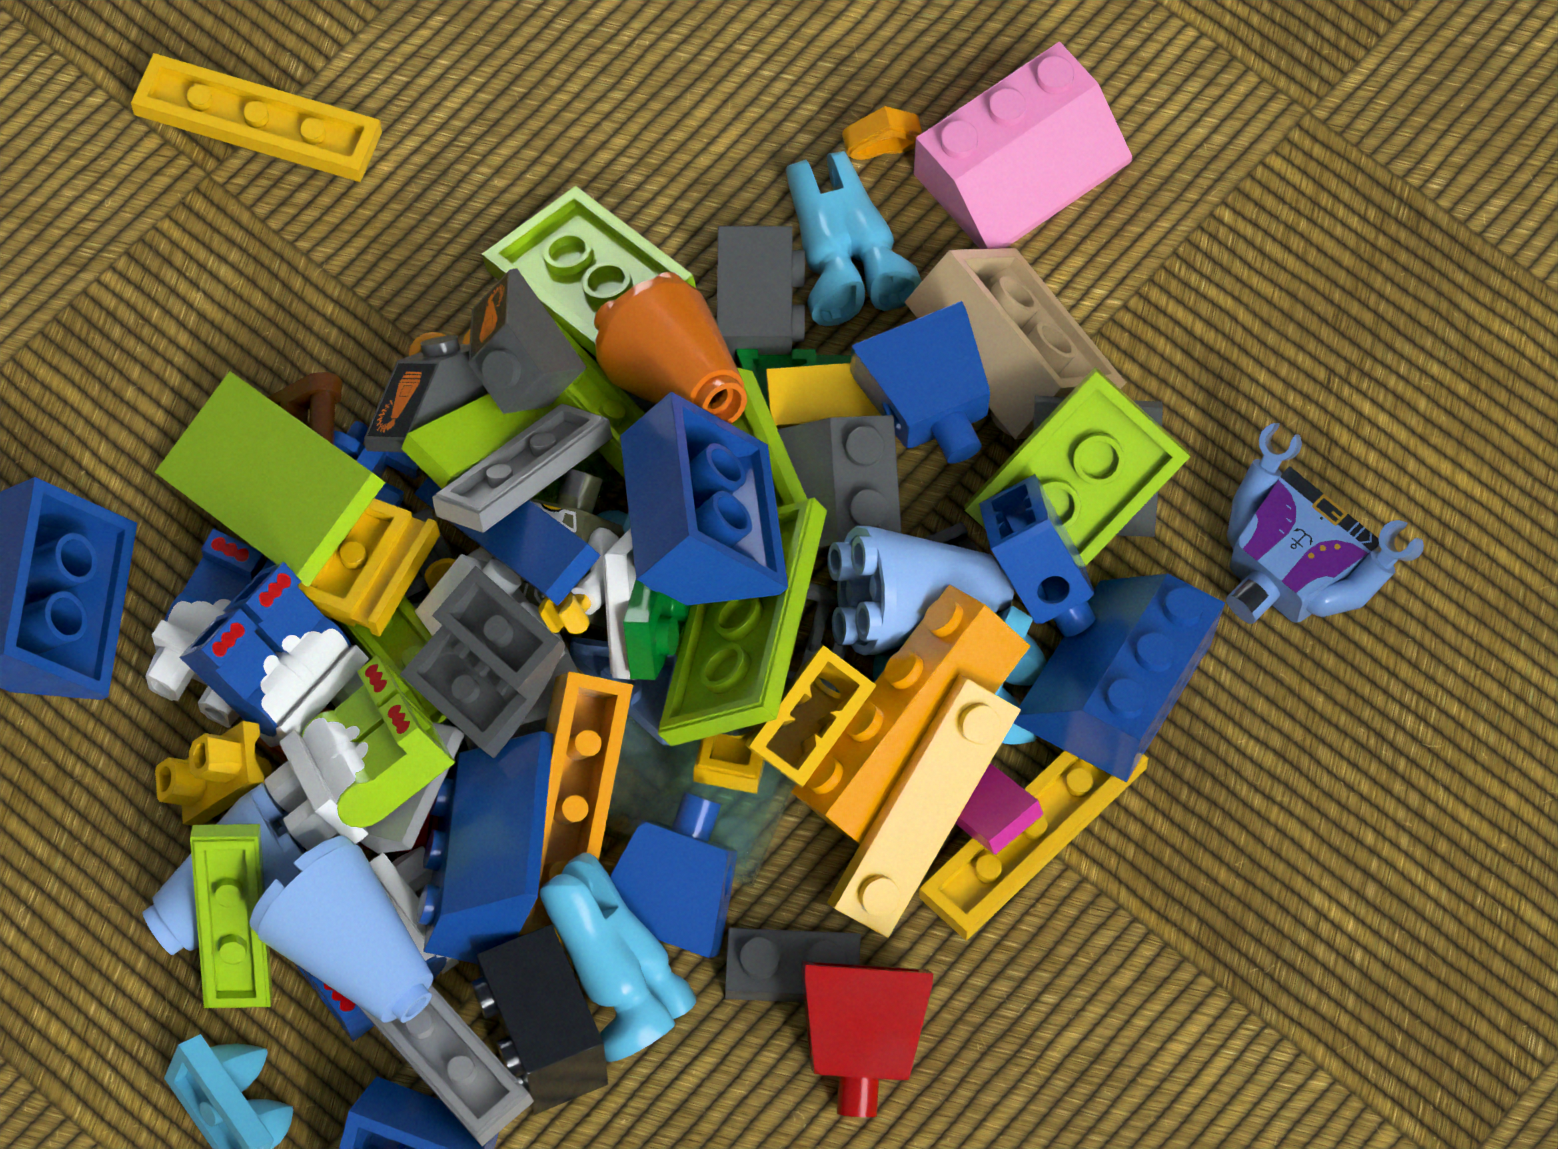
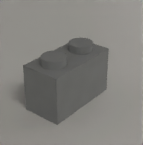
M718 226L717 325L736 365H738L736 362V349H758V354L792 355V342H804L805 305H792V287H804L805 250H792V226Z

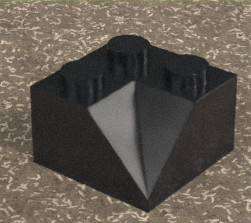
M552 924L476 954L480 978L471 981L475 997L485 1019L497 1015L506 1036L496 1041L502 1058L501 1063L531 1095L534 1102L530 1107L534 1115L608 1085L604 1042Z

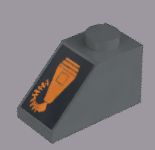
M510 269L473 307L468 364L503 414L550 406L587 368L518 269Z
M456 335L435 337L420 343L422 352L397 360L364 437L366 451L405 453L401 448L407 433L489 394L468 364L470 344H459V339Z

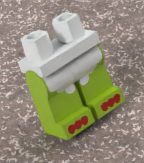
M378 655L357 671L364 683L363 686L335 710L320 713L312 718L304 727L301 736L293 730L279 742L288 761L264 780L270 795L277 804L289 813L283 819L289 833L308 851L323 841L333 838L338 833L342 836H347L356 845L368 835L365 827L372 826L384 819L455 763L438 731L432 725L433 722L416 692Z

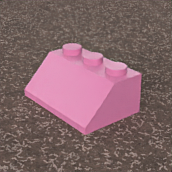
M1059 41L916 137L914 175L980 249L1007 248L1127 166L1132 161V155L1098 82Z

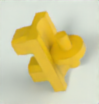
M242 721L221 736L204 733L192 741L188 758L182 760L168 757L159 763L155 770L157 799L159 802L181 805L183 824L203 825L234 805L239 798L259 784L264 783L265 785L264 780L271 775L272 767L267 759L261 758L258 754L254 753L255 743L260 736L259 724Z

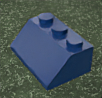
M670 392L620 435L636 580L642 582L649 589L661 592L685 605L780 595L788 588L768 444L681 396Z
M36 477L0 491L1 689L13 693L102 700L109 696L137 522Z
M1168 573L1101 580L1093 591L1094 595L1087 600L1096 616L1094 623L1077 635L1064 636L1020 704L1019 709L1021 710L1013 724L1127 783L1142 755L1146 752L1210 648L1225 602Z
M538 731L510 739L495 758H492L481 748L459 753L448 778H444L429 811L430 815L438 816L439 821L438 829H432L423 858V868L433 870L431 884H425L422 890L416 918L417 923L426 925L423 952L478 964L476 954L518 937L538 897L554 734Z

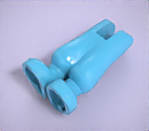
M841 151L827 155V166L834 191L822 194L810 164L806 159L788 165L786 174L800 225L806 262L810 270L821 275L810 292L807 301L812 319L817 324L823 326L839 325L853 318L861 310L865 300V288L851 258L863 263L866 289L876 309L888 311L906 306V299L922 280L915 265L901 255L892 252L894 236L886 221L870 200L846 152Z
M590 853L577 855L566 864L562 874L556 875L540 889L541 900L569 954L586 995L592 1002L605 1007H614L616 1011V1017L600 1032L604 1042L607 1062L621 1060L649 1046L675 1026L673 1019L684 1015L693 1008L697 997L691 986L681 976L671 971L665 948L628 909L608 873L594 855Z

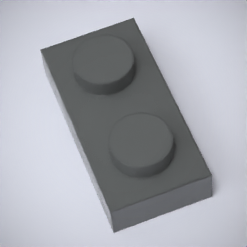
M729 928L725 999L804 1003L801 976L802 961L860 965L861 934Z

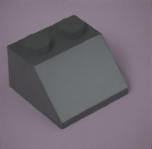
M894 415L833 417L777 429L807 499L815 497L827 510L816 558L828 557L831 544L833 542H844L847 534L856 526H872L902 533Z

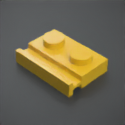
M374 498L309 587L301 582L298 584V587L324 616L353 627L357 623L370 628L371 634L380 637L440 536L437 521L429 518L426 522L412 517L411 512Z

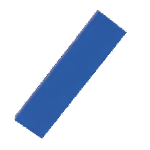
M428 477L414 494L435 511L432 497L442 489ZM527 500L484 533L448 521L557 606L601 556L587 542L530 500Z

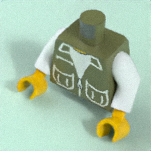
M573 469L568 470L564 474L555 504L534 498L529 500L587 542L601 556L558 606L519 576L521 585L518 588L530 603L538 607L539 615L552 633L560 632L562 627L565 626L569 633L579 634L587 630L589 624L607 629L603 555L625 534L621 525L593 515L603 480ZM482 547L467 555L485 562L496 559ZM440 559L428 567L424 578L430 590L436 586L456 561L455 559Z

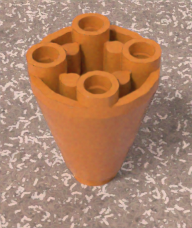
M664 272L653 279L638 283L616 300L603 304L597 311L594 319L595 328L598 330L595 340L597 363L611 383L655 405L667 394L673 392L730 424L741 416L747 403V394L742 377L702 293L694 286L685 282L679 275L674 272Z

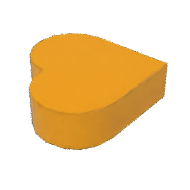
M884 106L849 125L843 130L842 137L847 155L856 160H865L884 153L897 154L914 149L916 137L922 134L918 115Z

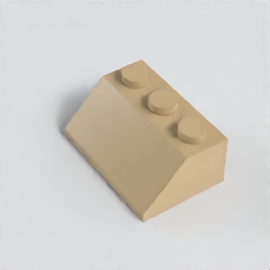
M1016 248L949 250L905 301L917 318L957 302H963L990 389L989 408L992 410L990 413L991 418L1000 430L1014 439H1025L1033 433L1035 396L1067 397L1094 367L1098 368L1118 388L1121 389L1126 384L1121 375Z

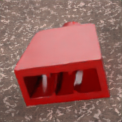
M802 961L801 976L810 1066L814 1074L839 1076L838 1115L877 1117L879 1079L909 1080L933 985L934 974L928 969Z

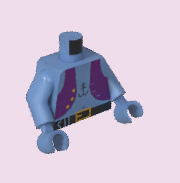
M1280 423L1270 424L1261 432L1259 447L1264 455L1261 460H1253L1233 498L1227 531V540L1233 548L1229 567L1242 582L1226 597V602L1234 614L1249 624H1254L1271 605L1290 621L1296 623L1303 621L1311 614L1325 617L1360 609L1395 573L1394 564L1398 560L1412 561L1421 555L1424 547L1423 540L1415 538L1406 549L1398 552L1395 548V537L1405 529L1408 524L1407 522L1395 520L1387 523L1380 531L1379 538H1377L1292 467L1289 466L1282 474L1278 469L1280 463L1294 458L1301 450L1302 441L1300 435L1295 434L1290 442L1289 449L1285 453L1279 454L1273 450L1271 439L1278 430Z

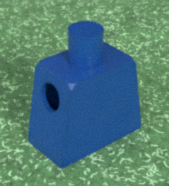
M962 301L852 345L850 372L854 380L881 416L894 415L895 435L903 446L914 448L936 439L949 464L965 461L981 450L982 444L972 423L980 421L988 415L990 389L969 317Z
M1036 474L979 503L990 548L1036 624H1043L1053 619L1061 634L1066 637L1077 635L1089 628L1094 623L1096 616L1087 601L1094 595L1086 566Z
M684 791L673 825L670 826L652 819L642 820L610 878L628 909L657 940L711 958L719 955L723 943L737 850L709 840L722 804L704 796Z

